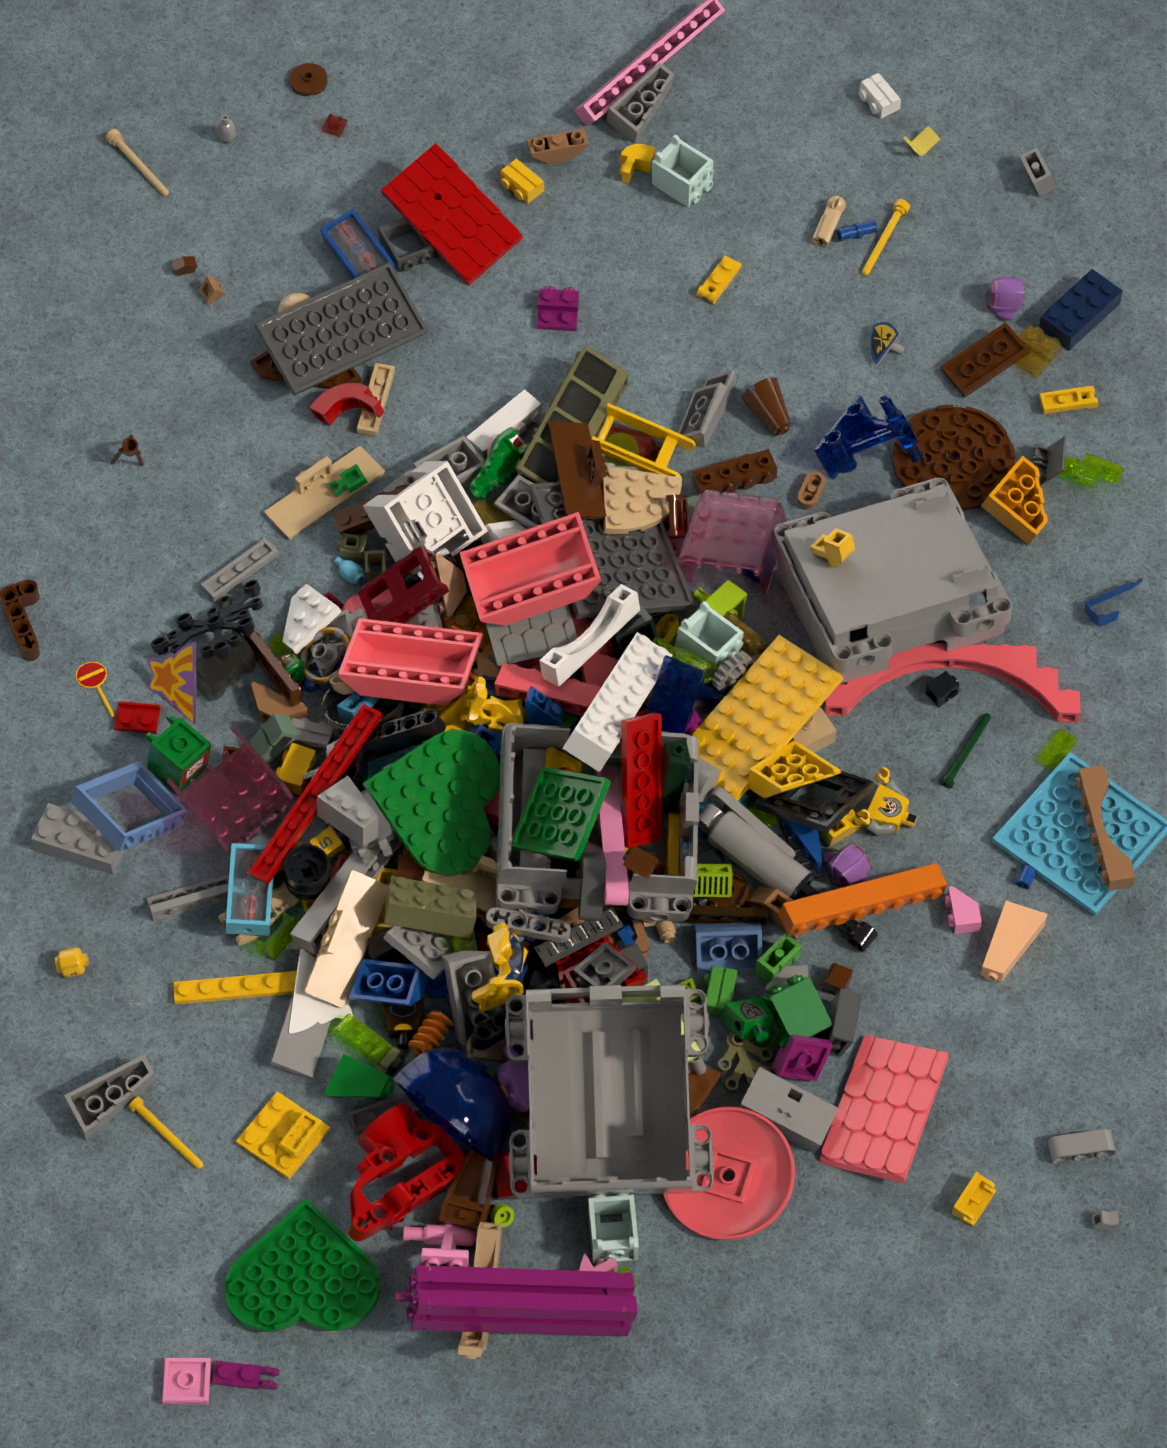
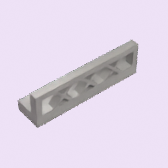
M229 875L147 897L153 922L227 901ZM228 881L227 884L217 886L218 883ZM200 888L206 889V890H203V891L196 892L197 889H200ZM179 894H184V895H185V896H181V897L175 898V897H176L177 895H179ZM158 900H163V901H164V902H160V903H157V904H153V903H152V902L158 901Z

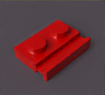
M119 701L114 725L115 731L157 734L161 705Z

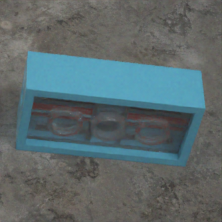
M231 844L226 912V933L270 936L273 879L269 885H266L250 877L248 873L267 845Z

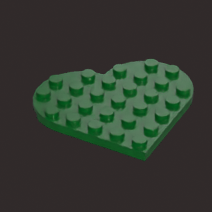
M448 730L439 733L363 783V786L411 857L423 869L445 876L459 875L477 865L481 856L485 855L490 842V825L483 808L493 799L498 790L500 766L493 749L478 735L464 730Z
M306 1198L234 1262L225 1279L224 1294L232 1316L240 1324L254 1331L277 1332L295 1325L300 1320L319 1330L341 1331L356 1326L370 1315L379 1299L380 1279L377 1268L369 1256Z

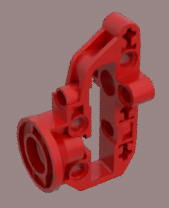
M407 1103L399 1104L386 1111L374 1120L358 1138L359 1145L367 1155L364 1156L365 1160L356 1167L361 1177L356 1181L349 1195L351 1224L348 1228L349 1237L354 1241L360 1242L385 1228L389 1231L392 1230L395 1224L404 1221L407 1214L449 1188L461 1169L465 1157L441 1125L420 1120ZM433 1146H438L446 1157L405 1184L403 1182L397 1184L389 1192L386 1191L382 1198L372 1204L362 1193V1190L369 1183L377 1178L380 1180L401 1167L409 1156L414 1159ZM382 1158L388 1159L389 1162L384 1161Z

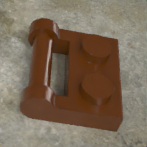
M678 494L666 495V502L669 504L670 524L668 537H689L687 496Z

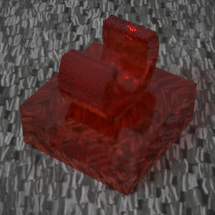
M329 114L322 132L341 137L348 121L340 116L337 117Z

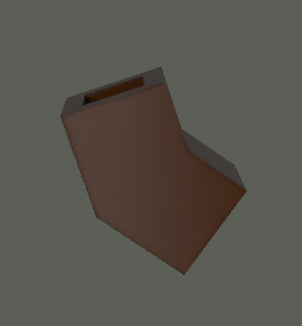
M182 256L172 261L173 269L178 276L194 273L197 267L194 256Z

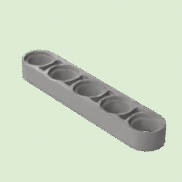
M717 786L709 794L711 801L724 813L734 812L793 859L796 857L794 850L725 789Z

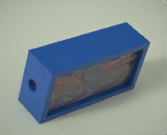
M354 209L320 228L323 240L352 279L389 262L397 274L394 262Z

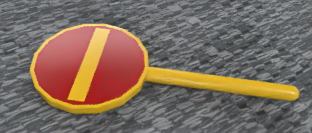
M87 662L81 665L76 672L77 682L85 688H96L110 716L114 717L115 714L100 688V685L104 683L107 677L106 668L98 662Z

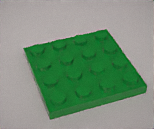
M541 767L513 835L511 847L515 850L579 862L611 781L604 777Z

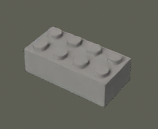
M50 803L47 804L31 838L33 848L36 851L114 875L125 851L118 852L82 813ZM119 826L125 833L128 832V828Z

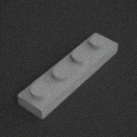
M264 538L203 582L201 589L215 602L279 555L278 550Z

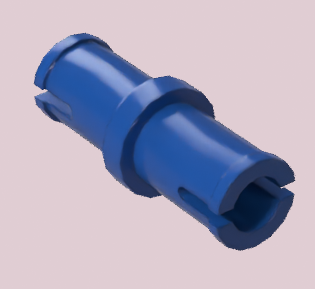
M876 220L862 224L857 222L853 226L837 229V236L840 241L855 237L859 239L862 238V235L878 232V225Z

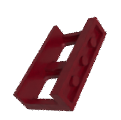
M422 546L413 549L409 555L397 561L394 566L382 572L379 577L367 583L364 588L357 592L368 619L405 624L449 592L447 585L439 581L430 561V557L433 556L432 551ZM420 565L424 578L410 589H407L403 577ZM389 588L393 598L392 602L376 613L371 600Z

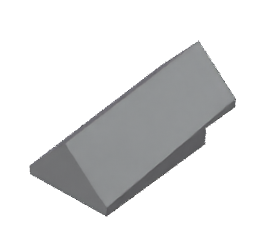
M730 370L707 377L704 386L694 390L678 433L692 439L696 446L706 448L736 388L735 371Z
M518 475L494 505L529 529L542 525L529 491L530 485L534 483Z

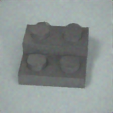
M604 942L577 965L573 971L576 977L575 983L578 987L589 988V986L620 985L636 971V967L631 961Z

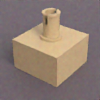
M819 707L790 742L795 740L810 751L816 752L836 741L837 730L822 708Z

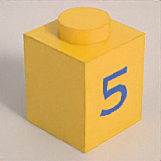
M331 826L310 840L312 845L324 850L329 859L346 848Z

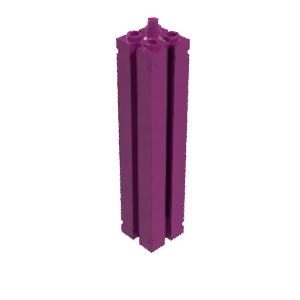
M416 1265L414 1273L410 1274L409 1287H406L405 1293L395 1292L394 1296L395 1302H409L411 1307H407L406 1317L407 1321L411 1323V1330L628 1336L632 1327L631 1322H634L638 1313L636 1296L633 1293L635 1289L633 1272L620 1274L619 1272L455 1266L426 1267L425 1265Z

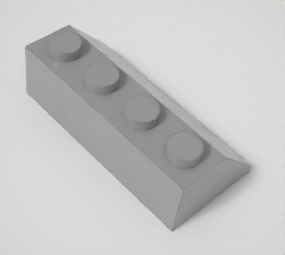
M460 951L442 956L456 1039L463 1046L467 1045L478 1023L501 1010L499 1005L480 1012V1003L472 999L473 991L488 984L489 979L495 977L490 951Z

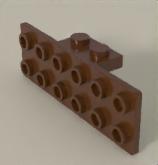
M550 421L548 427L565 515L568 516L579 512L580 517L583 519L604 520L607 515L601 483L603 478L607 476V465H604V450L601 449L600 441L591 440L587 423Z

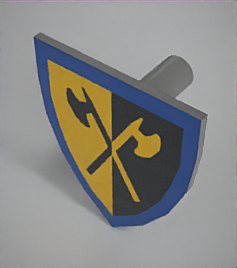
M888 322L874 324L870 338L871 355L877 366L889 350L899 354L904 352V347L895 343L901 335L893 324Z

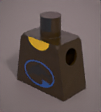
M424 997L412 1006L382 1003L388 1038H397V1047L399 1049H408L410 1038H413L417 1033V1029L422 1026L425 1010Z

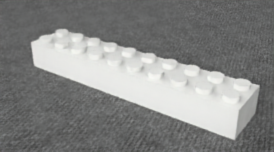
M637 632L562 749L600 772L621 739V720L635 717L671 659L672 654L665 648L659 647L650 641L648 637Z

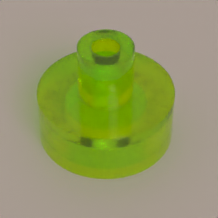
M277 634L270 640V649L276 655H284L290 651L282 642L284 634Z

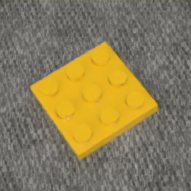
M277 1091L239 1136L236 1144L290 1180L327 1135L330 1127L323 1123L297 1159L278 1147L279 1142L304 1109Z

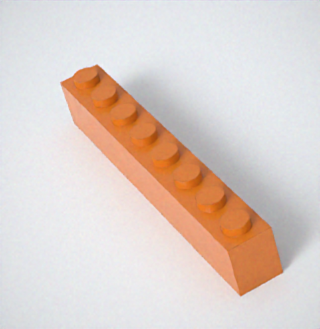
M935 863L783 903L778 915L788 936L795 934L803 935L810 930H822L829 925H841L848 920H860L867 915H879L886 910H897L908 904L916 905L923 900L938 899L943 895L948 884L938 864Z

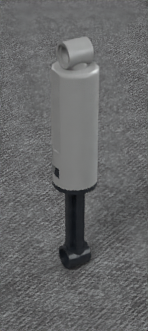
M708 804L701 812L698 826L709 834L708 842L763 885L769 888H777L793 900L820 894L811 886L815 878L813 873L734 812L729 811L723 814L713 804ZM852 919L841 925L833 924L846 934L849 943L854 947L857 946V949L861 952H864L878 936L877 931L863 921L859 923Z

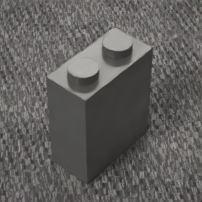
M840 989L828 1005L827 1014L833 1025L823 1030L822 1039L832 1042L833 1047L829 1053L831 1056L842 1057L854 1041L862 994H858L852 989Z

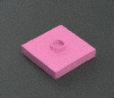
M165 1358L162 1404L209 1405L211 1358Z

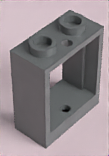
M404 217L378 227L379 239L394 262L398 272L411 270L414 266L421 263L426 264L435 258L434 249ZM414 232L423 249L399 258L390 240Z

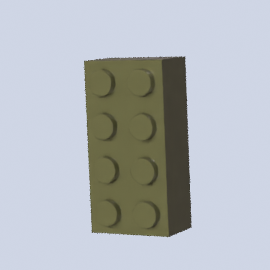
M391 876L386 895L384 924L471 939L476 920L477 891Z

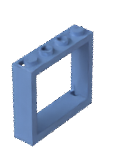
M140 761L77 785L70 800L118 852L131 849L142 842H148L150 839L159 835L162 836L173 829H179L185 823L184 820L188 812ZM135 784L161 810L165 817L125 833L94 799Z

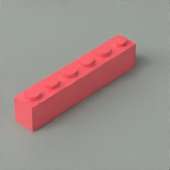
M505 663L502 664L495 681L496 695L514 700L521 698L522 702H525L528 689L533 686L564 708V712L579 716L585 714L601 689L597 684H587L576 679H567L558 687L543 679L542 672L536 669H526L516 664L509 665Z

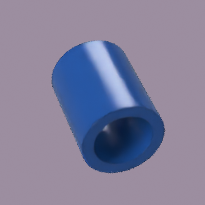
M1023 865L1015 882L1016 885L1022 887L1023 883H1025L1023 888L1029 889L1035 877L1036 869L1029 865Z

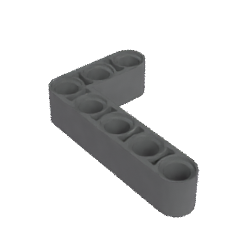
M592 830L578 862L581 872L578 919L601 921L606 860L600 837L598 836V830Z

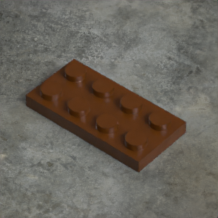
M1005 322L940 367L945 376L965 398L1024 358L1030 351Z

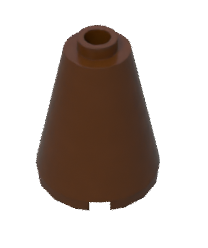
M769 377L755 383V389L751 392L748 388L741 397L743 402L774 434L783 435L790 430L791 421L777 378Z

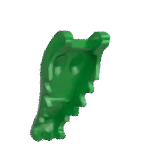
M513 427L506 429L496 437L479 474L470 483V490L476 498L487 499L486 494L488 492H491L493 488H499V485L506 483L505 479H511L512 474L517 473L515 467L518 460H522L524 457L526 444L518 449L513 445L510 439L517 434Z

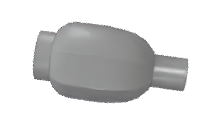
M224 114L217 125V135L220 140L231 142L236 138V129L233 121L229 119L227 114Z

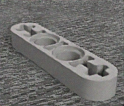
M499 907L491 908L486 914V923L491 929H493V926L505 922L506 917H508V930L513 934L558 943L566 942L570 938L571 927L563 920ZM495 915H498V916H499V919L497 920V922H494V921H493V918H495ZM514 919H521L524 924L521 927H515L512 925V921ZM536 923H542L545 925V929L543 931H536L533 926ZM549 926H552L551 933H548ZM560 928L564 929L562 935L558 934Z

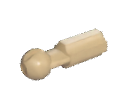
M832 196L827 201V207L812 238V242L815 245L828 247L840 216L846 208V203L840 196Z

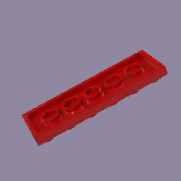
M659 713L621 720L622 824L626 848L662 840V716Z

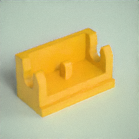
M976 1172L953 1206L952 1215L974 1227L996 1193L994 1189L995 1184Z

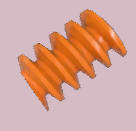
M431 1010L426 1015V1019L423 1020L422 1026L417 1029V1033L413 1036V1040L409 1042L408 1047L413 1053L423 1059L428 1058L427 1054L434 1056L436 1052L433 1048L438 1049L440 1047L438 1041H444L445 1038L442 1034L447 1035L449 1033L447 1027H453V1022L445 1014L437 1010Z

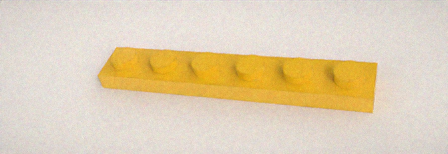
M297 971L174 982L175 1004L293 994Z

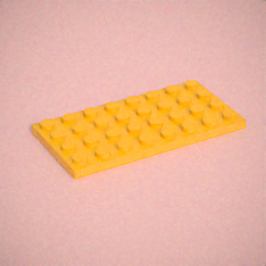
M778 635L691 735L699 740L698 757L721 770L715 788L718 786L725 789L739 801L749 789V769L787 745L842 682L843 676L781 635Z

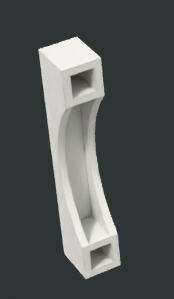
M622 584L607 597L603 608L594 622L580 637L568 645L552 648L539 660L543 679L558 687L565 682L640 611L638 593Z

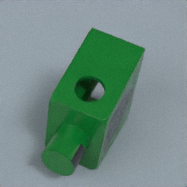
M757 997L726 1002L722 1021L740 1039L756 1038L758 1042H764L770 1034L772 1015L764 998Z

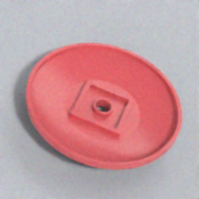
M720 1107L704 1111L692 1117L690 1125L702 1124L711 1130L714 1154L713 1185L709 1191L703 1193L663 1194L670 1210L688 1229L701 1236L715 1240L743 1239L764 1230L783 1212L794 1188L795 1163L786 1138L770 1120L748 1109ZM698 1130L695 1133V1138L702 1142L708 1138V1135L704 1130ZM686 1151V1170H689L688 1151ZM726 1171H733L735 1177L732 1181L723 1180V1174ZM704 1175L699 1176L696 1180L700 1187H706L710 1182L708 1177Z

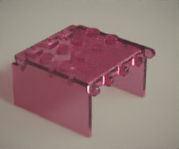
M705 490L703 494H700L678 559V565H683L687 582H692L696 567L701 568L703 563L716 564V570L720 571L723 565L736 567V573H741L743 568L754 570V575L759 577L763 594H767L778 560V553L774 547V527L787 522L783 504L778 502V499L765 497L760 502V497L743 495L740 500V494L723 492L722 497H720V491Z
M234 726L230 727L241 746L231 755L225 751L223 754L226 759L215 768L208 765L207 768L210 772L200 781L196 782L194 778L190 780L194 786L183 794L170 778L167 780L175 794L228 854H231L232 843L245 844L242 841L244 837L250 841L262 831L258 825L262 824L266 828L278 817L275 813L277 809L282 814L293 805L292 802L295 800L284 782Z

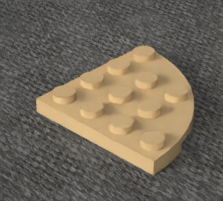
M607 466V476L603 478L601 483L607 515L603 520L604 533L628 534L629 531L639 529L644 531L659 524L669 515V504L666 502V495H680L682 477Z

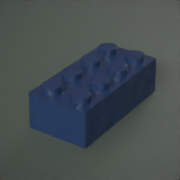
M1091 269L1041 315L1039 329L1070 351L1120 304L1123 290L1094 269Z

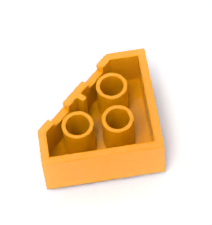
M1022 456L990 493L981 507L1029 545L1046 525L1048 519L1047 514L1044 512L1043 504L1045 502L1042 487L1040 488L1039 469Z

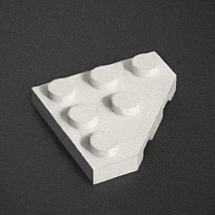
M308 584L304 585L291 598L282 642L287 648L298 654L313 640V637L320 629L330 624L342 611L337 605Z

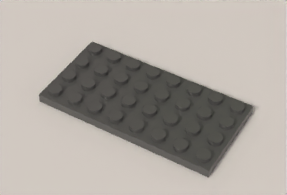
M390 262L254 325L293 396L406 344L429 331Z

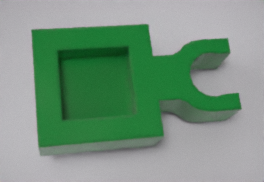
M355 464L340 473L341 479L330 482L329 486L331 490L338 487L337 490L333 491L335 496L338 497L345 489L348 488L351 493L368 482L358 465Z

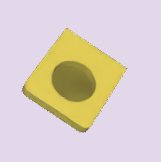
M929 126L912 141L906 136L903 137L919 156L925 155L940 141L938 135Z

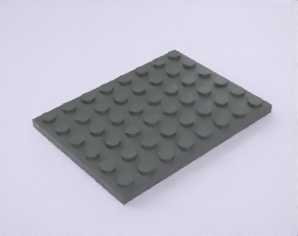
M559 482L530 485L529 491L542 524L566 516ZM581 518L601 582L585 599L571 603L577 619L597 617L607 597L621 584L638 593L639 605L648 613L693 609L694 601L663 521L644 531L639 529L629 531L628 534H606L603 531L602 519Z

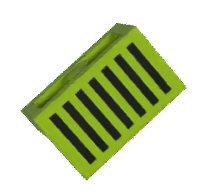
M697 864V884L693 897L732 896L731 864Z

